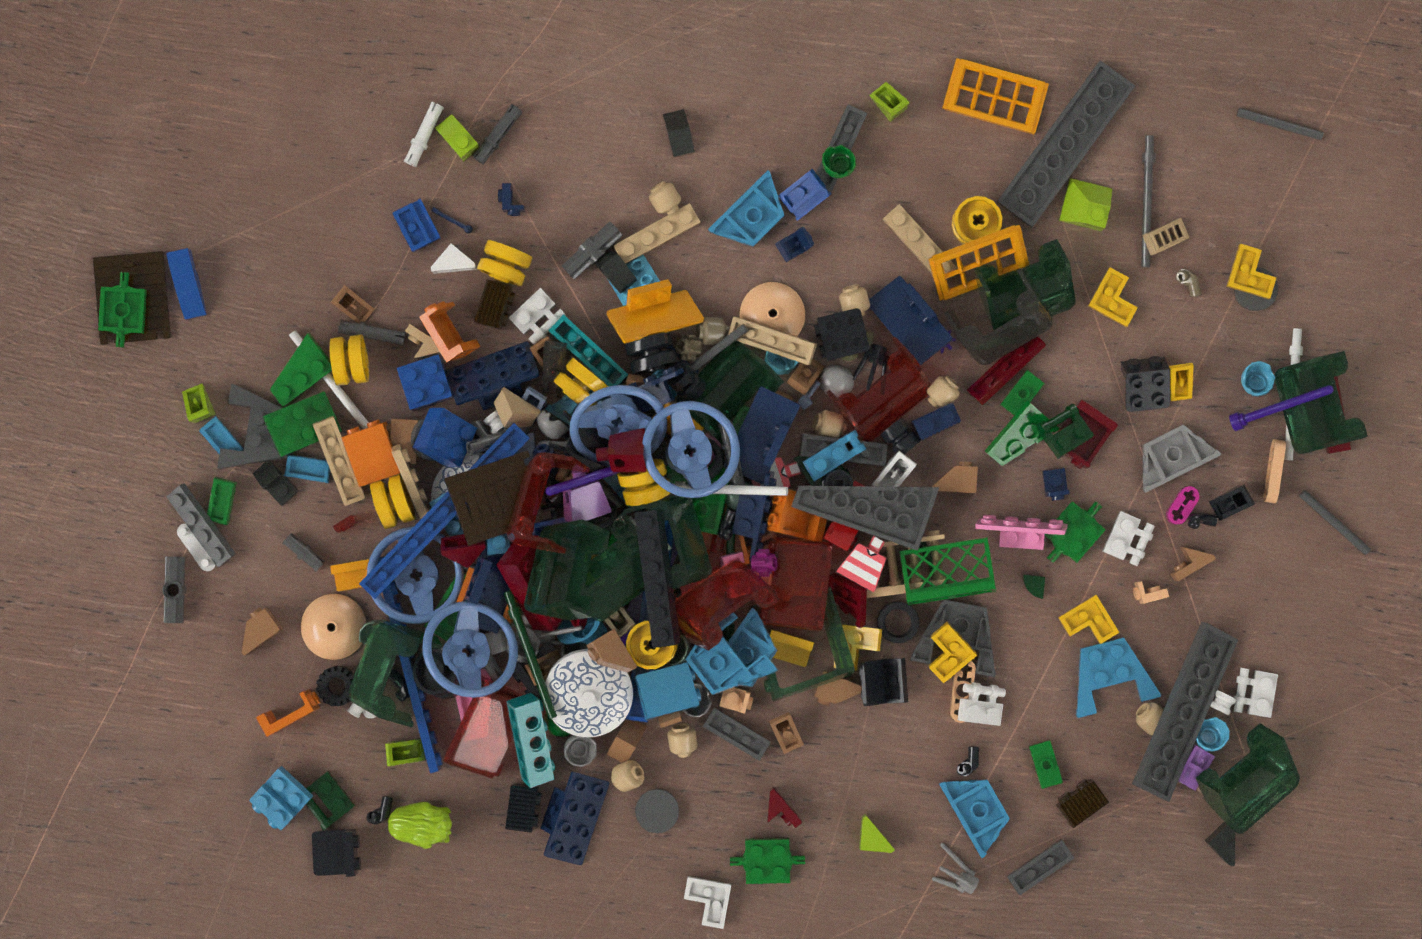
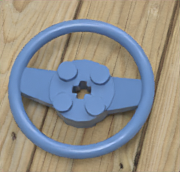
M615 385L597 390L582 400L573 412L569 428L572 443L576 450L586 459L610 467L609 461L598 462L596 454L585 447L580 439L578 428H597L598 435L609 439V436L641 428L646 430L652 418L638 411L632 399L623 394L634 395L644 399L655 409L656 413L664 409L660 401L650 392L635 386ZM611 395V398L606 399L603 402H601L600 400L597 405L590 406L597 400ZM667 417L658 425L651 442V454L660 446L666 435Z
M683 401L665 407L652 418L643 436L644 459L649 474L663 489L680 497L700 498L717 492L730 481L739 463L740 445L733 425L723 413L705 403ZM689 410L701 411L715 418L723 426L730 440L731 457L729 465L724 474L713 484H711L707 464L711 461L712 447L701 430L695 429ZM669 415L672 438L665 451L666 461L672 470L674 469L676 472L683 474L692 489L681 488L667 481L659 473L652 459L651 442L658 425ZM687 448L694 452L692 457L689 454H684Z
M413 527L396 530L379 542L370 556L367 575L377 565L383 551L394 541L398 540L399 542ZM438 533L433 540L441 544V538L445 536ZM423 551L394 579L398 589L404 595L409 596L416 615L404 614L393 609L384 601L381 595L376 599L372 597V599L386 615L397 621L408 624L430 622L433 616L441 609L456 603L464 582V566L453 561L456 575L453 590L444 604L434 610L433 589L439 580V570L436 563L429 556L424 555ZM414 569L423 574L422 577H419L420 581L418 582L414 578L411 579V573H413Z
M469 601L450 604L433 616L423 636V657L430 674L438 684L453 694L471 698L490 695L502 688L515 670L518 659V645L514 631L508 621L498 611L488 605L479 602L474 604ZM457 611L458 615L454 634L444 644L442 657L444 664L454 671L460 686L452 683L442 675L434 662L431 649L432 637L438 624L445 617ZM478 612L484 613L498 623L505 633L509 645V659L503 674L495 682L482 688L481 669L488 663L490 648L485 634L479 632ZM464 649L469 651L470 655L468 657L466 653L462 652Z

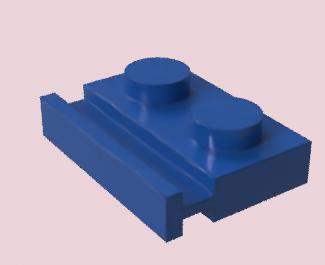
M811 169L778 195V197L788 210L795 215V219L798 221L832 193L825 188L826 185L816 172Z
M421 198L392 213L413 253L441 239Z

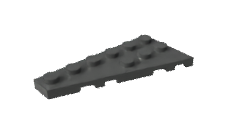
M798 486L791 507L918 551L939 487Z

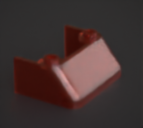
M896 337L892 340L898 351L892 353L888 359L887 366L889 371L875 381L869 391L864 390L857 397L853 393H844L839 398L830 389L826 392L838 411L850 426L856 430L858 436L864 442L875 439L928 396L927 389L931 386L929 380L916 358Z
M541 452L527 464L508 526L507 538L519 546L565 554L566 549L550 539L532 536L534 522L552 467L588 473L590 468L571 456Z

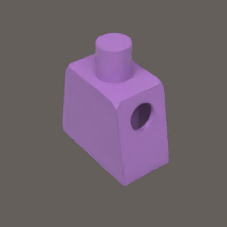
M577 468L572 471L573 479L586 475L584 468ZM598 480L563 491L564 518L572 525L611 512L607 498Z

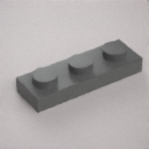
M715 707L703 725L707 730L759 761L771 743L768 739Z
M1060 839L1008 874L1007 878L1017 893L1021 895L1073 860L1074 857L1063 840Z

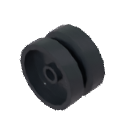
M670 332L650 335L624 345L628 357L642 356L630 363L633 375L655 372L679 362L675 350L661 351L673 344Z
M431 647L433 659L439 671L449 681L460 686L454 671L444 664L442 657L443 647ZM423 652L420 653L413 668V677L417 687L424 693L438 698L450 699L458 696L436 682L425 664Z

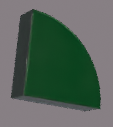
M1023 575V583L1029 593L1043 599L1045 577Z

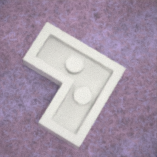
M688 876L684 899L705 903L702 925L724 928L731 884Z

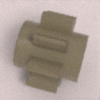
M682 334V338L677 340L675 350L676 353L681 354V360L695 361L696 357L702 353L703 346L700 341H697V335Z

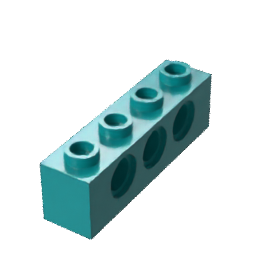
M564 314L548 330L607 386L622 385L627 379L628 374Z
M532 693L506 701L522 781L532 788L555 780L553 774L555 765L549 753L551 751V744L546 738L545 733L548 728L542 717V711H544L542 701Z

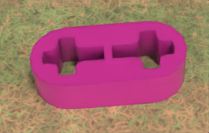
M1187 486L1178 492L1166 512V518L1170 523L1182 524L1186 521L1199 500V492L1196 488ZM1192 491L1193 501L1188 500L1184 505L1183 502L1186 498L1183 495L1184 492ZM1180 506L1183 507L1180 511L1182 518L1174 520L1172 511H1177Z

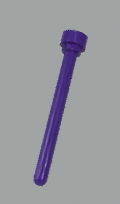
M1328 385L1247 414L1239 412L1229 415L1231 426L1234 431L1244 429L1248 422L1332 394L1334 388Z
M607 467L546 488V494L551 496L621 472H613L611 467Z

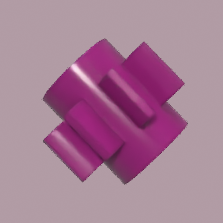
M759 549L756 555H752L751 558L752 571L759 573V577H770L772 571L777 569L776 555L769 553V549Z

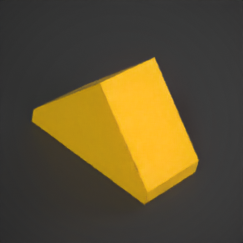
M1193 363L1169 366L1170 401L1192 399Z

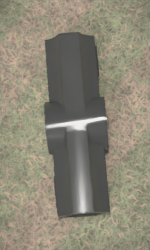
M608 222L597 234L585 240L579 246L578 251L562 267L574 280L577 279L588 267L595 265L598 260L604 257L607 253L606 251L623 235L611 222Z
M165 557V583L162 589L164 595V623H184V598L187 591L185 585V557ZM173 584L179 587V593L176 596H173L170 592V587Z

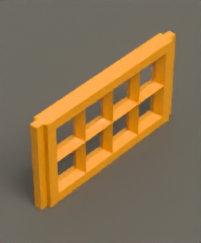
M956 58L942 109L1035 135L1049 83ZM966 69L979 72L975 88L962 85ZM984 74L998 78L994 93L980 90ZM1003 79L1016 83L1012 98L999 95ZM1021 84L1035 88L1031 104L1017 100ZM960 89L974 92L970 108L956 105ZM979 94L992 97L988 113L975 110ZM997 99L1011 103L1007 118L993 115ZM1016 104L1029 108L1025 123L1011 120Z
M1020 225L1007 227L936 254L928 259L940 301L956 297L1030 267ZM1010 237L1012 248L999 252L997 242ZM992 244L994 255L981 259L979 249ZM974 251L976 261L963 266L961 256ZM1014 253L1016 263L1003 268L1000 258ZM956 258L958 268L945 273L942 263ZM996 260L998 270L985 275L983 264ZM978 267L980 277L967 281L965 271ZM960 274L962 284L949 288L946 278Z

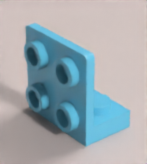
M644 255L626 264L637 281L621 294L609 281L623 306L627 304L629 289L660 281Z

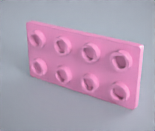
M983 515V518H979L976 522L975 529L999 530V547L1044 550L1045 534L1065 535L1068 524H1063L1062 520L1051 519L1049 523L1040 522L1041 519L1027 518V521H1018V517L1007 516L1005 520L996 519L994 515Z

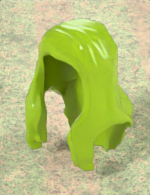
M417 802L401 806L391 813L388 819V830L395 839L420 846L423 849H429L432 847V844L438 842L449 843L452 821L448 813H451V811L447 807H436L429 802Z

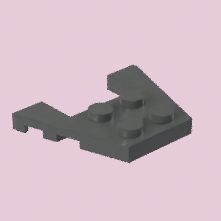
M231 384L228 404L248 407L251 410L244 451L220 448L217 468L227 469L228 467H239L251 463L287 458L288 455L280 458L263 419V416L282 408L235 384Z
M942 600L913 651L910 660L930 664L934 646L931 635L948 621L974 650H979L975 673L995 677L987 608Z

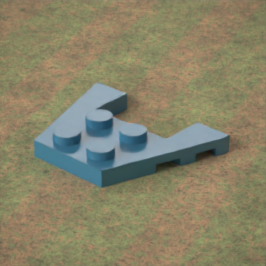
M725 601L721 604L719 611L711 619L709 626L685 659L712 695L778 671V668L767 654L762 655L749 667H746L721 634V631L734 622L738 616Z
M1122 637L1103 642L1102 644L1080 648L1077 718L1096 714L1092 690L1135 680L1140 701L1143 702L1161 697L1157 687L1125 638Z

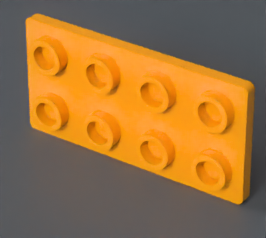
M668 279L629 289L626 306L607 311V317L623 343L703 323L704 317L687 290L671 293L672 284Z

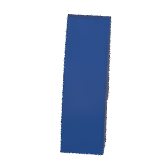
M186 248L166 253L184 319L207 315L192 251Z

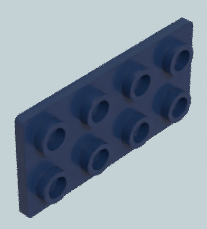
M901 276L895 278L869 299L870 309L918 366L922 365L953 340L952 336L939 322L936 313L910 283L907 284Z
M526 341L447 369L446 373L456 405L478 399L483 411L495 407L494 401L503 387L517 396L523 397L524 392L520 383L540 376L533 353L529 349V342Z
M762 386L759 388L737 435L740 445L739 458L743 476L760 484L764 483L765 476L770 471L800 408V404ZM725 460V462H724V467L727 468V463H726V460Z
M486 545V548L478 557L463 601H469L474 604L479 602L488 605L503 616L507 606L504 593L511 590L496 564L504 554L488 556ZM478 612L479 628L498 634L500 630L498 623L484 613Z
M572 771L565 790L554 787L540 828L550 834L543 854L545 857L576 865L583 864L610 784L608 781Z

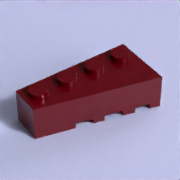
M518 535L496 565L532 629L554 631L564 618V613L540 536Z

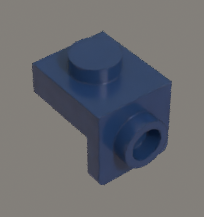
M502 183V189H498V202H502L503 212H507L508 216H520L521 212H526L524 205H513L512 184Z
M801 227L796 232L779 240L775 245L787 263L814 246V242L805 227Z

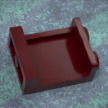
M1083 400L1078 401L1076 406L1080 416L1094 436L1066 454L1067 457L1072 459L1070 463L1080 470L1090 467V463L1111 432H1114L1119 425ZM1070 418L1066 419L1059 431L1072 424V420Z

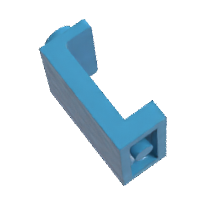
M688 662L635 676L634 680L646 721L699 706L701 694L699 689L694 687L695 672L692 667H689Z

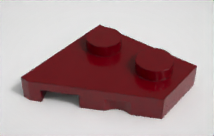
M832 573L829 575L828 595L840 606V609L845 614L850 613L857 620L855 625L858 628H862L866 625L867 588L839 574Z

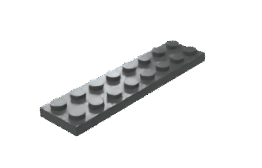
M1100 60L996 203L1032 228L1132 92L1135 85Z
M1201 622L1132 785L1162 800L1170 801L1238 639L1206 622Z

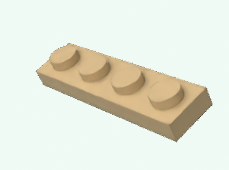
M689 203L613 245L624 263L627 264L700 224V220Z
M899 204L882 220L932 274L928 259L943 251ZM951 260L942 263L945 273L957 269Z
M736 316L733 317L728 335L742 324H745L749 330L736 341L806 365H811L817 346L816 343Z
M332 416L313 423L312 425L344 506L365 499L362 488L358 485L334 417Z
M398 444L392 447L391 453L421 520L431 508L428 509L425 503L428 499L424 489H419L417 485L419 477L415 468L411 469L408 464L411 459L407 449L402 450L401 445Z

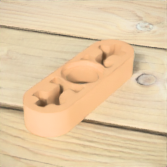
M1272 440L1263 493L1264 502L1276 503L1278 500L1286 450L1285 440Z
M972 661L967 664V666L971 667V671L966 672V678H970V682L964 680L957 681L958 676L963 677V671L961 670L953 678L950 715L953 720L959 723L965 721L957 720L958 715L954 714L955 710H959L960 704L959 702L955 703V699H968L969 693L965 697H960L956 690L960 684H971L974 682L976 668Z

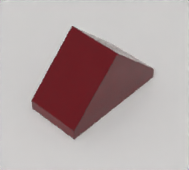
M464 534L441 538V555L466 568H469L486 548V541L468 546Z

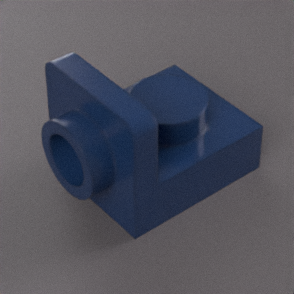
M1065 468L1042 471L1045 497H1051L1052 501L1065 499L1064 495L1070 494L1067 489Z

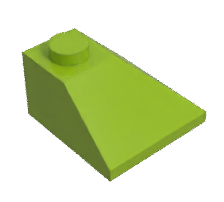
M1070 178L1059 221L1103 231L1106 228L1111 207L1112 188Z

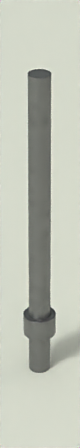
M1153 135L1145 136V153H1142V162L1144 163L1142 235L1151 231L1153 163L1156 161ZM1142 236L1141 267H1150V253Z

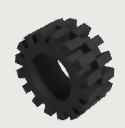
M330 667L319 675V679L316 682V692L319 693L318 697L325 704H329V706L347 704L357 693V678L346 667ZM336 677L341 678L345 683V690L340 695H335L329 690V682Z

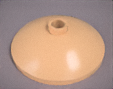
M767 282L754 287L748 292L740 307V318L797 337L805 322V308L800 296L791 287L778 282ZM770 310H775L777 316L770 317L768 313Z
M327 594L315 599L306 608L301 620V634L306 646L317 656L329 660L343 659L355 653L363 644L359 642V630L367 623V620L360 605L350 597L342 594ZM330 623L335 625L334 631L328 629Z

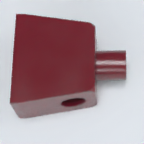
M645 428L609 436L608 447L596 448L597 461H609L611 471L647 472L644 459V445L642 443Z

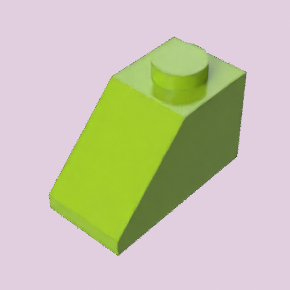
M452 114L435 127L463 162L480 148L478 143Z

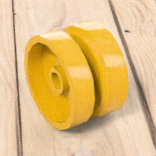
M974 196L967 198L957 207L952 216L951 227L953 234L960 243L965 244L1000 231L1002 227L1000 208L987 197ZM974 219L979 220L980 224L974 225Z
M487 240L484 251L490 257L495 258V260L480 258L477 270L498 281L522 287L526 276L514 267L529 268L533 257L507 245Z
M363 335L350 336L348 346L343 337L330 338V361L336 386L348 385L351 381V374L356 384L369 382V360Z
M574 358L568 362L566 368L575 377L571 379L565 373H559L553 381L564 390V394L577 404L590 395V390L595 392L609 387ZM597 401L590 406L597 405Z
M653 459L657 470L664 476L667 473L664 461L662 459ZM648 470L647 472H621L617 474L620 486L626 488L622 494L628 506L652 503L671 494L654 481Z
M401 474L389 477V490L383 481L370 484L373 503L385 529L397 526V514L404 523L416 520L412 500Z
M649 620L643 621L631 629L626 639V649L637 666L644 669H657L668 664L674 658L678 644L651 648L649 646V642L652 640Z

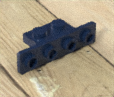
M671 367L662 371L663 375L656 378L654 374L644 378L643 384L637 386V383L634 382L629 384V386L639 387L650 392L663 405L674 400L666 380L678 376L684 370L683 368L675 370V367ZM623 394L632 399L638 411L643 413L653 409L644 399L634 395Z
M770 471L766 474L764 486H776L775 472ZM739 495L733 534L753 538L749 559L752 558V555H756L759 549H764V542L761 541L763 534L767 532L768 522L765 521L766 515L770 513L772 508L770 495Z

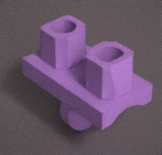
M1194 745L1178 781L1196 791L1215 756Z

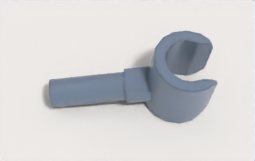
M816 380L809 391L799 399L798 403L803 410L813 404L809 397L813 395L821 384L819 381Z

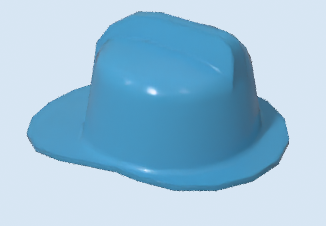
M593 608L588 610L589 617L585 629L557 635V638L566 645L578 642L589 644L606 634L607 628L601 620L600 613L597 609ZM566 618L564 621H562V623L558 627V630L574 626L569 621V619Z

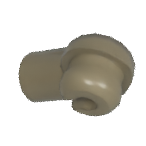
M1181 269L1176 273V280L1189 287L1191 297L1202 295L1196 274L1186 269Z

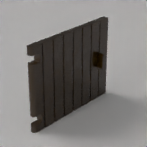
M164 252L93 257L98 324L101 286L114 287L119 285L120 272L129 273L128 286L136 289H146L147 295L144 334L125 335V343L157 340V332L159 331L163 332V339L171 338ZM99 331L100 344H108V336H113L114 343H116V334L109 331Z
M528 450L444 478L468 546L552 518L550 510L542 513L541 506L547 505L533 463L525 466L524 459L530 458Z

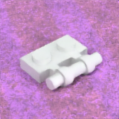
M540 288L509 319L523 334L531 329L534 334L529 340L535 345L540 339L543 340L547 337L545 334L549 332L548 330L563 314L565 316L566 314L561 309L553 314L550 310L556 304ZM545 315L549 320L539 328L536 323Z
M1119 511L1102 552L1120 560H1124L1126 554L1129 553L1133 555L1129 563L1138 566L1140 559H1143L1145 556L1144 550L1148 541L1152 540V532L1155 526L1146 523L1144 530L1138 528L1140 519ZM1134 535L1140 537L1136 549L1130 546Z
M1241 668L1240 675L1237 676L1236 680L1238 687L1236 696H1234L1237 699L1234 705V712L1242 713L1243 705L1246 704L1249 705L1247 714L1271 718L1278 674L1254 670L1252 679L1248 678L1249 669ZM1247 685H1252L1250 698H1245Z
M976 682L971 684L965 683L963 685V692L969 693L968 699L960 698L957 720L1001 726L1003 704L996 703V698L1005 697V688H999L997 685L982 686ZM979 695H987L986 701H978Z

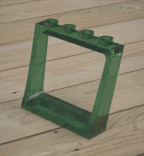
M831 586L817 590L814 596H793L790 601H784L783 598L749 606L748 613L753 608L758 614L812 602L817 603L837 670L787 688L779 687L775 673L767 675L764 680V688L767 693H771L773 702L851 676L855 671Z

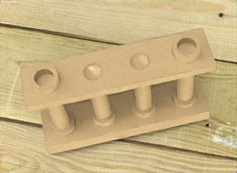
M939 530L928 531L926 536L922 537L921 542L930 541V546L939 545L938 539H945V533L940 534ZM871 539L862 540L860 542L868 546ZM885 541L883 547H886L890 574L889 585L880 586V583H878L874 592L867 589V598L906 593L905 584H902V580H899L894 545L899 544ZM937 551L931 552L932 562L936 566L941 559V555ZM909 555L911 568L914 569L919 563V558L916 555ZM919 567L916 572H918L921 575ZM936 570L932 576L933 580L929 581L936 586L942 585L946 577ZM914 574L910 579V590L920 588L924 580Z

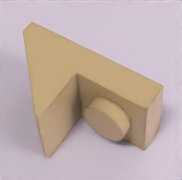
M411 324L408 325L405 332L410 334L408 339L417 345L420 342L423 343L414 357L416 360L441 354L430 336Z

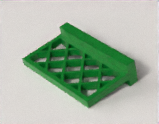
M988 537L918 548V551L914 549L900 551L908 605L996 592ZM984 543L985 553L979 559L970 551L974 545ZM953 548H960L965 552L959 562L948 556ZM933 551L943 555L936 566L926 560L929 553ZM916 555L921 560L912 569L906 564L905 556ZM967 555L978 561L971 572L960 565ZM985 557L987 558V564L983 562ZM945 558L956 565L949 575L939 569ZM923 562L934 568L927 578L916 572ZM980 564L988 568V578L980 579L973 574ZM958 567L969 574L962 582H957L951 577ZM907 569H909V570L911 571V574H910L909 576H908ZM936 570L946 577L942 585L936 586L929 581ZM914 574L924 580L920 588L910 590L909 581Z

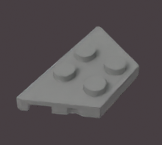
M1181 425L1143 444L1144 493L1220 456L1221 453L1207 444L1201 437L1195 435L1185 425Z

